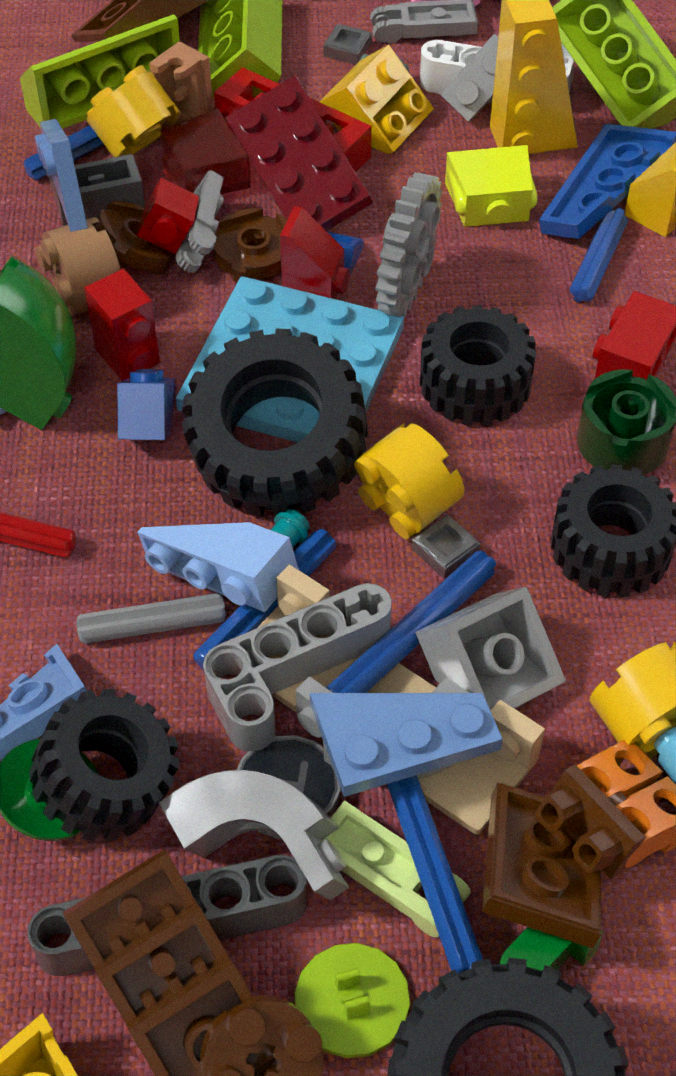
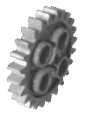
M414 172L413 177L408 178L407 186L402 187L401 199L395 202V213L390 215L386 224L383 248L380 253L382 263L377 271L378 282L375 288L378 291L376 302L379 304L377 309L386 314L401 318V316L406 315L407 310L410 311L412 301L417 298L418 287L422 288L423 276H427L432 265L437 241V233L435 232L440 222L442 202H439L442 195V190H440L441 181H438L439 177Z

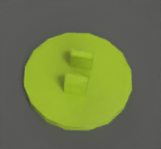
M360 943L334 945L315 955L302 970L295 990V1004L320 1034L322 1050L343 1058L371 1056L390 1046L394 1041L401 1021H406L410 1008L408 983L397 963L381 950Z

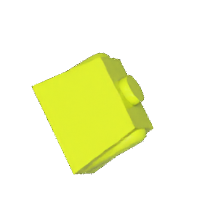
M528 145L447 152L445 185L464 227L529 221L530 209H533L537 204V191L530 170Z

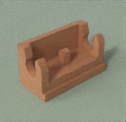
M179 41L151 61L149 65L150 72H152L181 112L180 117L172 126L165 121L160 125L162 127L161 130L165 132L173 128L175 124L185 122L187 124L179 130L180 137H188L205 124L210 125L214 122L210 62L208 56Z

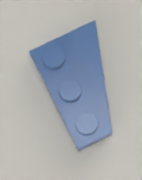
M56 119L39 122L42 134L35 135L39 159L42 161L44 169H46L47 176H53L70 232L87 229L69 139Z
M58 644L44 654L48 663L35 675L29 678L28 675L22 673L8 685L12 691L8 698L0 704V761L18 745L37 740L43 734L53 713L59 711L62 703L69 698L77 701L80 694L87 691Z
M310 693V705L344 797L501 750L502 736L483 693Z

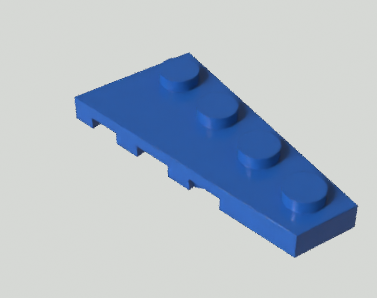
M605 124L540 217L541 233L580 239L629 194L630 184L676 142V132Z

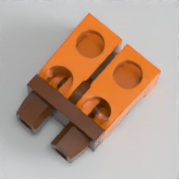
M622 740L579 765L575 764L565 769L552 791L543 799L535 812V817L548 831L558 832L564 829L576 842L572 848L574 859L587 873L602 869L612 879L621 874L625 867L630 868L638 864L648 855L660 849L663 853H666L676 848V815L666 813L657 806L663 797L676 807V784L668 776L657 781L663 771L635 743L628 745L625 740ZM624 759L629 760L637 767L640 775L629 774L619 766Z

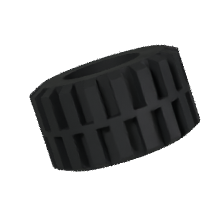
M472 305V309H465L461 306L454 308L453 314L444 312L439 315L438 321L431 322L427 327V333L423 335L421 349L420 386H422L424 399L431 400L430 407L436 413L444 411V418L454 421L456 418L463 420L462 424L472 425V422H481L482 426L492 425L493 419L502 422L509 419L510 412L517 414L523 408V402H527L530 396L536 358V342L534 336H529L530 329L526 324H518V317L511 313L504 315L501 313V309L491 307L490 310L482 309V305Z
M611 464V468L604 470L600 465L592 467L589 475L584 472L575 475L573 483L567 482L562 489L561 497L558 498L551 536V549L554 550L553 559L557 566H564L562 574L568 580L578 579V587L588 591L592 587L598 589L597 595L608 597L609 592H617L618 597H629L632 589L640 594L649 589L650 583L656 585L663 578L664 571L668 570L676 545V503L672 502L674 494L668 487L660 488L661 480L651 475L647 478L642 475L641 469L632 467L631 471L623 470L622 465ZM598 526H617L627 530L632 535H612L601 530Z
M103 689L100 696L97 697L92 690L82 692L77 701L69 698L62 703L58 712L55 711L34 751L31 759L33 764L29 770L30 782L36 783L32 791L36 803L46 802L47 805L43 814L50 821L56 817L64 823L60 829L70 835L74 829L83 831L82 839L94 841L98 834H103L105 842L117 840L122 831L127 837L138 831L142 823L146 825L160 805L159 802L164 799L175 780L174 775L179 767V758L174 756L178 749L176 737H167L166 734L171 727L166 719L157 720L153 716L156 709L148 702L144 707L135 703L137 697L126 692L124 697L121 698L115 695L114 689ZM93 750L112 756L122 765L128 778L113 780L96 774L85 764L80 752Z

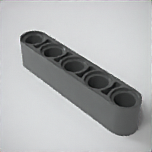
M275 855L181 876L219 940L289 925L298 921L304 915L308 906L307 878L295 858L287 855ZM279 884H287L295 889L292 894L284 897H278L269 892L274 886ZM225 896H232L240 900L235 907L230 909H220L214 906L218 899ZM85 898L49 905L40 909L32 916L28 924L27 936L39 966L46 973L53 976H66L94 969L63 915L65 910ZM64 933L70 935L69 940L60 947H45L46 942L54 935Z

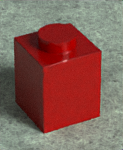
M160 178L143 210L137 236L176 254L194 223L199 196Z

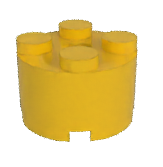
M143 65L130 71L123 79L125 83L113 91L110 87H107L97 93L90 101L94 107L87 112V122L113 157L129 154L135 155L162 135L160 132L162 127L160 125L167 121L172 126L181 115L179 109L152 72H147Z
M412 423L406 428L402 424L354 462L363 483L358 488L361 499L371 510L376 511L378 508H381L390 516L389 520L394 530L404 539H409L414 534L419 533L464 496V484L458 470L456 469L450 474L442 462L449 455L441 444L422 427Z
M666 642L657 644L632 657L616 669L620 678L613 686L608 688L603 680L594 689L589 699L618 743L622 740H625L628 745L635 743L650 759L658 753L654 747L656 740L668 730L676 727V642L673 643L671 648Z

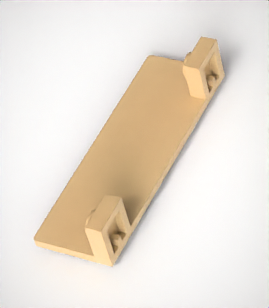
M289 564L276 577L278 606L257 628L329 598V589ZM321 634V635H317V636H315V637H316V638H327V637H330V636H329V635H323V634ZM274 654L270 655L268 658L278 659L282 658L284 655ZM360 656L311 678L326 688ZM398 663L367 693H432L436 687ZM304 681L272 694V696L297 713L295 690ZM499 700L491 710L503 739L501 750L455 763L443 771L419 779L426 801L474 834H480L489 823L491 795L497 783L517 788L539 760L545 728L502 700Z

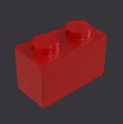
M123 268L85 286L95 350L121 381L130 378V372H136L139 369H149L159 364L160 359L152 300Z
M633 291L625 306L618 305L609 324V330H611L609 334L602 333L596 342L592 358L598 360L595 379L604 373L621 369L633 370L632 376L644 379L648 378V374L656 377L676 340V305Z

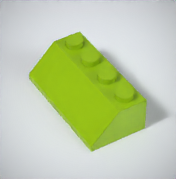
M208 0L201 5L198 51L209 57L212 99H214V91L242 67L276 83L281 77L283 0ZM252 86L254 98L263 92V90Z
M561 0L552 7L557 17L561 43L621 126L653 129L667 125L676 118V59L633 0Z
M173 14L30 66L20 77L26 110L39 127V122L53 119L58 121L62 129L87 120V112L94 107L90 101L97 93L107 87H110L113 91L125 83L124 77L140 65H143L147 72L150 71L149 63L180 41L178 18Z

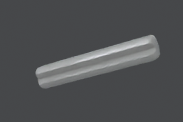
M215 593L80 614L77 616L76 625L80 641L86 644L220 623L225 620L226 613L222 595Z

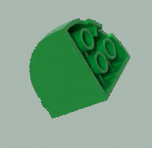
M11 255L0 272V408L42 430L52 416L58 419L61 418L72 399V395L66 391L76 360V335L70 312L57 289L36 269Z

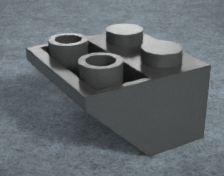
M133 154L74 165L86 219L98 218L101 210H106L108 204L113 201L130 202L145 208L142 180ZM52 176L49 177L50 185L62 225L66 226L68 223Z

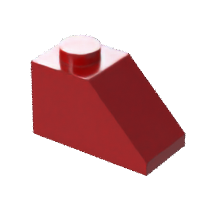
M294 206L280 234L282 286L336 299L338 293H345L350 277V269L344 267V248L302 207Z

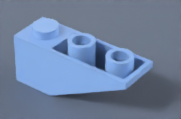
M250 522L142 527L137 532L145 551V559L157 572L162 574L170 573L187 580L198 589L207 588L226 596L237 605L246 604L263 612L278 597L276 577L289 564L299 570L289 537Z

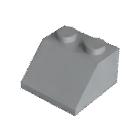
M527 586L493 594L415 632L435 680L440 684L447 677L469 693H483L490 711L499 700L515 709L566 682Z

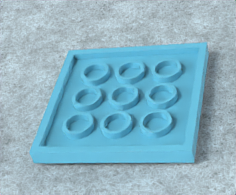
M241 276L176 397L177 410L182 411L184 396L187 393H191L188 384L194 372L200 371L203 373L205 371L203 361L212 352L215 351L218 355L225 351L224 343L236 337L239 342L249 339V332L263 329L264 335L275 334L276 328L291 329L292 336L299 337L301 332L317 336L320 347L325 342L330 343L339 350L341 360H348L355 370L357 382L361 384L367 413L403 331L404 316L400 318L380 310ZM275 397L261 401L251 407L241 417L237 426L298 443L312 431L319 419L320 412L303 400L292 397Z

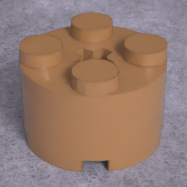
M96 217L86 219L87 229L70 232L69 226L66 225L46 231L42 235L41 245L35 247L36 258L43 272L49 271L54 287L63 298L72 317L88 312L85 286L121 270L114 247L106 230L97 232L94 228L100 222Z

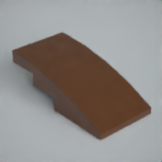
M111 0L76 30L71 37L75 42L102 41L173 14L179 18L208 0Z
M164 849L65 910L63 915L155 1076H203L200 1065V1053L203 1039L209 1026L223 1011L226 1010L228 1013L235 1006L245 1003L244 999L253 996L200 906L192 896L169 854ZM264 1044L260 1053H249L247 1062L254 1066V1074H264L266 1069L273 1068L276 1064L277 1059L271 1054L272 1045Z

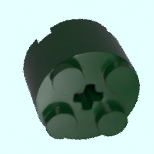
M621 369L604 373L591 382L583 399L577 430L578 448L583 457L594 467L601 465L604 470L611 468V464L622 465L623 470L631 471L632 467L641 469L642 475L647 474L659 467L667 458L676 424V396L666 383L648 374L647 379L632 376L633 370Z

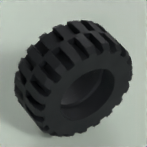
M276 328L275 334L264 335L263 329L249 332V339L239 342L236 337L224 343L225 351L218 355L215 351L212 352L203 361L205 368L203 373L200 371L194 372L188 384L191 393H187L184 396L182 412L185 417L182 421L184 436L198 472L202 474L205 484L214 494L221 493L224 503L235 509L240 508L242 503H244L248 514L260 517L264 515L265 510H273L276 516L280 512L300 507L304 514L317 509L315 501L322 497L327 502H330L340 494L338 484L340 482L350 484L357 474L354 462L366 452L365 438L368 436V424L361 384L357 382L355 370L350 362L345 359L341 360L339 350L330 343L324 342L320 347L317 336L301 332L300 336L296 337L292 336L291 329ZM275 397L297 398L309 403L320 412L319 419L312 431L298 443L284 449L272 451L257 450L243 445L233 437L241 417L251 407L266 399Z
M489 958L472 962L471 969L457 973L455 969L439 978V984L429 993L424 990L413 1002V1010L406 1021H401L394 1037L395 1046L392 1057H389L387 1076H448L455 1054L468 1038L483 1029L500 1025L520 1027L533 1032L543 1039L558 1057L564 1076H625V1069L629 1064L624 1046L618 1047L612 1032L616 1028L606 1011L599 1013L592 1005L590 1000L593 995L579 983L575 988L560 979L562 972L547 965L541 971L527 967L526 959L508 958L507 964L491 965Z

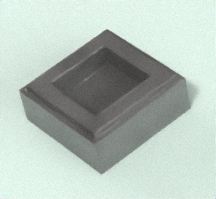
M337 24L323 45V57L356 65L372 44V32Z
M448 514L412 539V550L443 579L452 574L471 555L480 551L481 545Z

